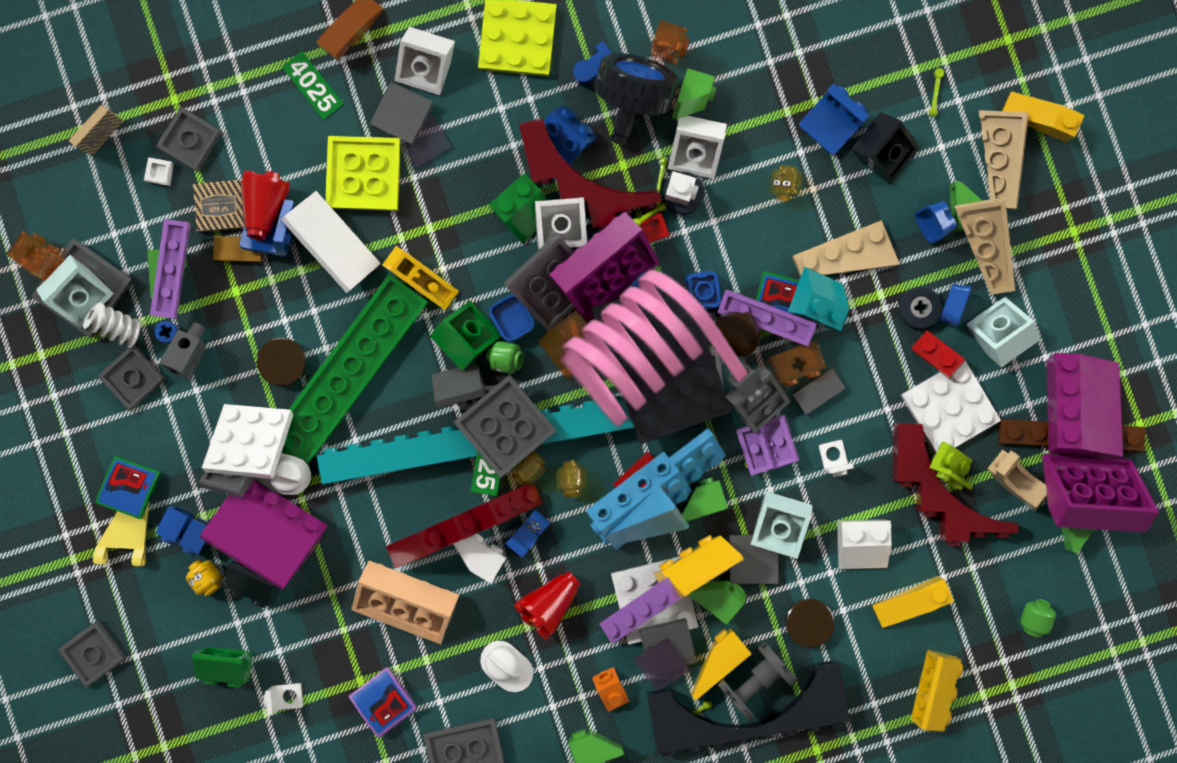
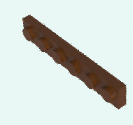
M1000 419L998 443L1048 446V422ZM1122 426L1123 450L1145 451V427Z

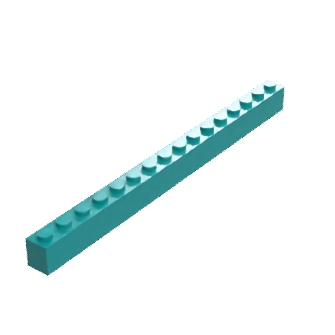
M615 396V399L622 407L628 419L619 427L608 418L595 400L583 402L584 407L574 409V404L560 406L559 412L551 413L550 409L540 410L556 429V432L542 444L634 428L625 400H621V396ZM455 426L441 428L442 433L432 434V430L418 432V437L409 439L407 434L395 436L394 442L385 443V439L370 441L371 446L361 447V443L347 445V450L338 452L337 447L324 449L323 455H317L321 483L326 484L474 457L477 455V450L460 430H456Z

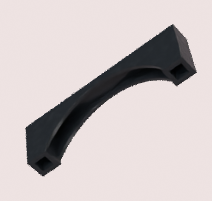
M837 660L813 663V671L808 681L792 702L776 714L761 721L748 724H725L704 718L680 703L672 695L670 688L648 691L647 697L657 754L662 753V756H672L677 754L676 751L685 749L686 752H696L702 746L710 745V748L723 747L724 743L734 741V744L747 743L748 739L758 737V740H767L772 738L773 734L781 733L782 736H790L796 734L797 730L803 729L806 732H814L820 730L821 726L829 725L830 728L842 727L844 722H850L840 663Z

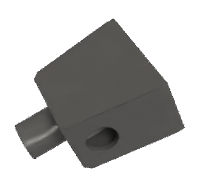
M192 322L187 333L178 330L159 363L170 373L191 381L206 349V345L201 340L206 328L196 322Z

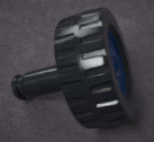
M610 53L602 58L594 88L599 97L619 107L613 128L614 133L611 136V140L619 145H627L629 143V137L632 134L638 113L660 115L669 111L678 86V77L671 69L651 59L626 53Z

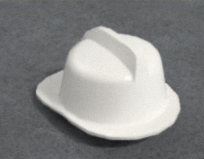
M281 453L273 479L256 477L255 480L272 491L295 495L308 487L311 480V471L304 460Z
M505 641L491 642L481 653L480 662L482 669L501 688L509 692H519L530 685L533 679L532 664L511 644Z

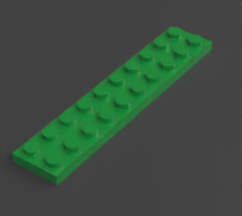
M391 274L386 277L288 409L293 413V418L281 452L282 454L300 458L307 465L311 463L429 303Z

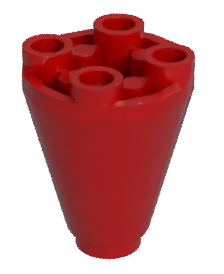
M244 171L241 180L247 237L254 240H266L283 206L284 199H286L290 191V183L280 179V174L267 171L263 175L253 171Z
M567 571L564 575L557 576L520 598L513 606L521 614L520 618L528 626L533 624L537 628L536 632L544 640H547L555 632L576 596L577 588L581 584Z

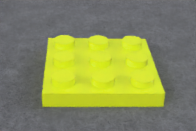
M485 0L478 69L549 77L556 4L518 0Z
M328 136L327 204L332 209L398 211L400 138Z

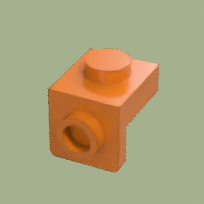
M614 668L602 671L592 678L608 712L630 702Z

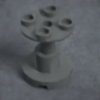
M766 642L758 648L765 656V659L751 670L754 675L736 691L724 679L718 684L748 720L755 718V715L745 702L763 686L768 690L781 677L790 686L798 680Z

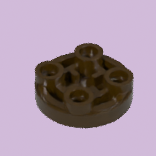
M727 312L721 314L715 322V325L737 358L752 354L760 342L759 327L754 321V316L749 312Z
M275 338L265 343L260 349L257 356V368L260 375L267 382L273 385L287 386L295 383L304 375L306 356L297 342L287 338Z
M805 598L797 601L790 607L785 616V626L789 636L803 647L813 648L824 644L829 640L834 631L835 621L830 608L814 598Z

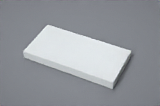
M317 191L281 219L346 293L381 264Z

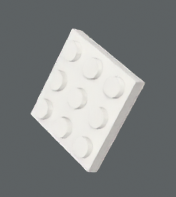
M966 361L950 379L939 372L901 394L917 424H923V434L935 454L942 441L957 447L1001 421Z
M224 404L202 469L208 473L273 479L293 413L291 410Z
M680 556L674 557V558H670V559H672V561H675V560H677L678 558H680ZM669 559L611 573L619 608H623L659 582L654 573L660 570V564ZM688 594L681 597L680 600L627 634L628 644L642 641L639 629L683 618L687 619L689 629L698 628L691 597Z

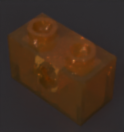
M660 20L652 42L650 55L677 64L679 57H685L690 40V38L686 37L688 29Z
M22 231L6 254L32 275L43 281L66 260L60 255L61 250L50 243L46 245L47 240L35 232L33 235Z
M817 341L810 342L809 346L802 345L768 358L775 379L779 385L784 383L785 387L799 383L798 378L807 375L808 379L821 375L820 370L826 368ZM795 359L798 362L802 361L804 365L800 367V372L798 368L793 369L792 364L796 363Z

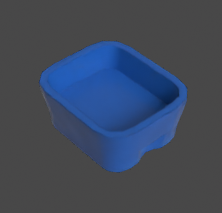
M944 201L928 205L914 214L921 232L929 243L943 239L957 227V223Z
M702 271L688 274L684 281L689 294L707 313L717 311L722 301L717 273L714 271Z
M952 284L939 318L940 321L954 328L957 327L971 290L970 286Z
M513 294L506 296L490 307V317L501 336L507 341L516 340L534 327V320L530 312Z

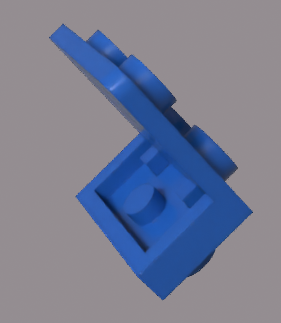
M834 83L799 123V127L831 155L836 154L870 116L866 113L867 109L860 102L855 103L848 97L849 93L843 87H837Z
M561 106L552 110L544 120L550 139L569 165L574 162L583 149L592 145L598 138L593 134L591 127L579 121L574 111L568 107Z
M284 199L282 210L279 212L266 240H254L247 237V231L244 226L240 240L241 249L287 257L289 246L293 243L294 234L281 219L295 208L294 201Z

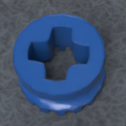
M169 321L160 322L155 328V336L161 342L171 343L178 331V327ZM165 326L172 328L169 338L161 335L164 332L163 327Z

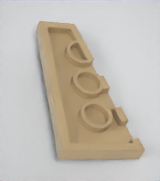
M979 110L990 199L1004 197L1006 209L1017 210L1029 114L1028 112Z
M1005 198L955 205L990 294L1015 291Z
M882 220L792 256L800 277L804 267H808L825 276L899 265Z

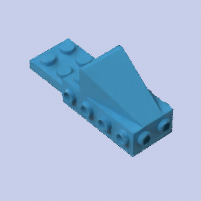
M706 429L671 457H668L663 451L588 508L586 512L593 520L590 526L606 545L611 543L617 550L627 542L686 530L690 527L675 505L685 501L693 492L689 486L691 482L700 479L703 473L711 467L717 466L726 457L715 436L709 429ZM643 483H647L645 487H641ZM607 513L605 517L601 518L602 514Z

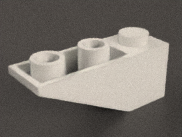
M479 534L454 543L468 569L489 583H492L507 557L503 554L505 550L493 543L491 546L482 542L484 538Z

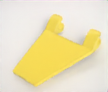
M149 502L142 519H137L117 511L96 546L93 556L94 564H106L108 562L107 548L134 549L132 565L144 566L146 564L145 548Z

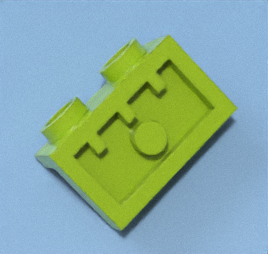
M942 441L930 465V468L937 472L936 477L948 482V485L958 490H961L962 487L971 490L973 485L964 480L973 460L952 445Z

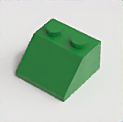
M523 173L489 204V207L523 244L536 232L535 201H546L548 199L535 183Z
M469 301L442 320L430 334V337L463 371L501 337V334L484 314Z
M205 646L192 655L196 679L203 680L204 684L216 685L219 681L227 682V686L242 687V684L250 681L253 651Z

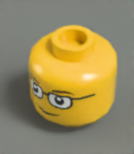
M200 559L188 567L190 572L186 576V581L197 595L207 597L221 588L222 585L220 583L223 580V576L212 561L202 562Z

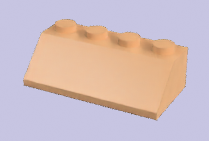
M368 561L358 581L351 610L441 645L459 595L452 593L450 590L429 584L426 581L408 576L403 572L387 568L382 564Z

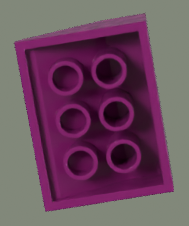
M623 212L620 216L615 217L601 232L596 233L583 247L575 250L573 255L566 261L557 265L549 275L588 324L595 318L592 312L593 307L618 299L641 273L653 270L660 264V261L643 230L626 212Z
M1054 353L1046 360L1049 454L1123 457L1119 363L1082 354Z
M1046 453L1042 456L1048 507L1057 527L1147 532L1159 513L1131 459Z
M254 479L242 498L228 495L199 538L283 590L321 542L328 525Z

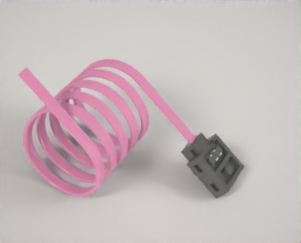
M653 270L647 271L639 279L640 289L629 287L620 295L622 306L610 304L601 312V317L605 324L592 320L582 329L587 342L573 337L563 347L566 354L561 358L562 361L608 418L619 427L628 418L611 391L588 361L596 366L620 390L635 410H639L646 403V400L605 342L618 351L636 369L654 393H658L665 386L660 376L619 321L634 331L650 346L673 377H676L684 369L637 303L651 312L670 330L692 360H695V358L702 354L700 346L688 329L668 307L654 287L656 285L674 298L694 318L732 374L726 380L733 389L725 398L744 425L754 434L790 403L787 395L769 370L763 365H759L755 370H752L745 363L741 364L704 308L675 281Z

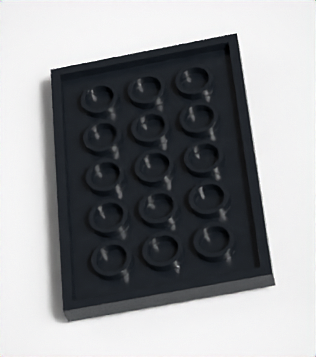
M683 276L672 279L688 292ZM656 285L654 287L674 315L691 333L700 346L702 354L695 358V360H692L670 330L651 312L637 303L660 337L684 367L676 377H673L650 346L634 331L619 321L665 384L658 393H654L636 369L618 351L605 342L646 400V403L639 410H635L623 395L640 445L733 412L730 403L725 398L726 392L703 330L674 298ZM620 298L593 307L592 312L595 320L605 324L601 317V312L610 304L622 306Z

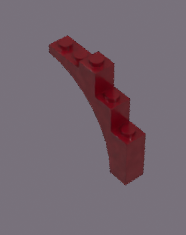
M543 118L519 123L532 182L538 181L539 185L553 182L552 178L556 177L561 199L584 197V200H587L593 228L598 227V230H603L615 218L616 212H619V215L623 212L630 214L634 212L633 208L651 209L657 207L656 203L661 202L658 190L643 192L619 191L601 186L585 178L572 168L557 151L548 135Z
M893 424V481L900 482V486L914 487V482H916V510L923 511V516H938V512H940L939 540L947 541L949 546H962V542H970V532L971 536L986 537V532L995 533V537H1010V533H1018V523L999 521L980 515L964 506L949 493L942 482L936 477L935 471L930 468L931 463L924 444L923 424Z
M530 482L386 546V549L394 567L397 568L501 524L542 504L534 482Z

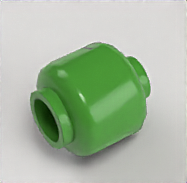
M498 341L492 348L488 349L486 359L493 371L514 374L523 365L524 353L517 344Z
M1036 599V601H1030L1025 604L1020 624L1024 627V631L1027 634L1042 637L1051 632L1056 619V612L1050 607L1051 604L1049 602Z

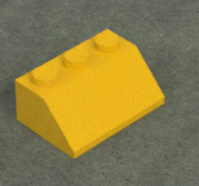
M708 535L698 541V547L694 549L689 547L679 553L680 558L672 561V559H669L660 564V570L654 573L658 582L669 577L679 595L684 597L744 558L723 537L717 536L712 538L711 535Z
M927 649L910 719L921 729L944 731L945 726L949 725L951 720V711H949L951 702H954L957 696L956 681L957 678L961 677L963 671L961 659Z

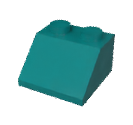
M804 267L788 312L817 323V326L824 329L841 331L849 311L844 285L808 267Z

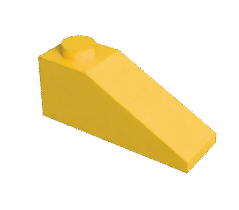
M1010 92L1002 110L1006 112H1028L1029 127L1065 143L1076 136L1085 116L1063 105L1015 92Z
M397 246L382 265L444 310L447 309L459 292Z
M936 576L872 605L881 627L884 628L934 611L954 602L945 580Z
M731 628L728 631L723 629L714 637L716 641L712 643L691 691L695 701L751 655L750 651Z

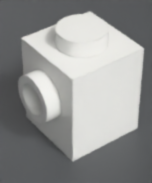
M673 171L665 200L688 206L690 199L695 200L699 186L694 185L696 178Z

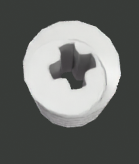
M101 302L92 307L83 323L84 329H87L92 324V333H96L100 328L101 337H105L109 332L110 341H113L118 336L119 345H122L127 340L128 349L135 344L140 332V321L138 319H131V316L123 315L120 311L114 312L112 307L105 308V305Z

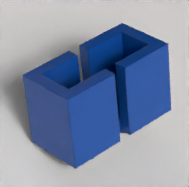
M177 506L168 507L155 532L161 535L160 539L170 545H174L176 542L183 547V552L192 556L205 553L209 543L199 538L208 522L201 518L193 519V514Z

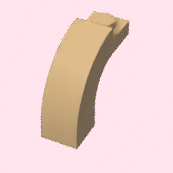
M1002 450L988 467L989 473L996 481L1035 512L1047 498L1046 485L1030 474L1019 463V456L1014 452L1010 451L1008 454Z

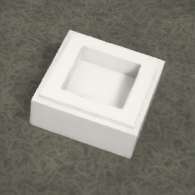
M148 157L144 181L170 186L174 163Z

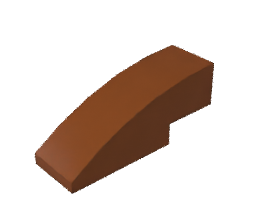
M356 0L329 26L316 43L338 62L351 45H356L383 12L384 8L374 0Z

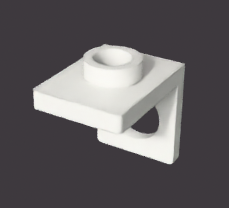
M842 440L819 445L825 473H832L833 477L845 475L848 469L854 468L853 463L847 462ZM830 447H836L840 452V456L836 461H830L826 456V452Z
M301 683L276 685L265 691L264 707L267 708L268 716L274 715L278 710L303 707ZM286 690L295 691L297 699L294 703H287L283 699V694Z

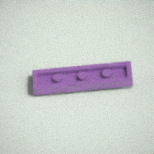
M164 219L150 312L151 316L177 319L191 226L189 222Z
M728 289L725 290L718 309L720 314L733 311L749 312L754 316V321L760 329L809 346L817 323Z
M667 577L599 624L611 644H614L680 600L681 596L669 577Z

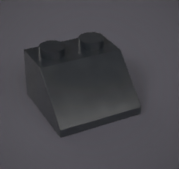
M880 112L851 150L864 166L891 185L920 147L901 120Z
M236 560L229 563L224 587L230 589V594L239 598H243V596L252 599V604L262 608L274 604L280 591L279 587Z

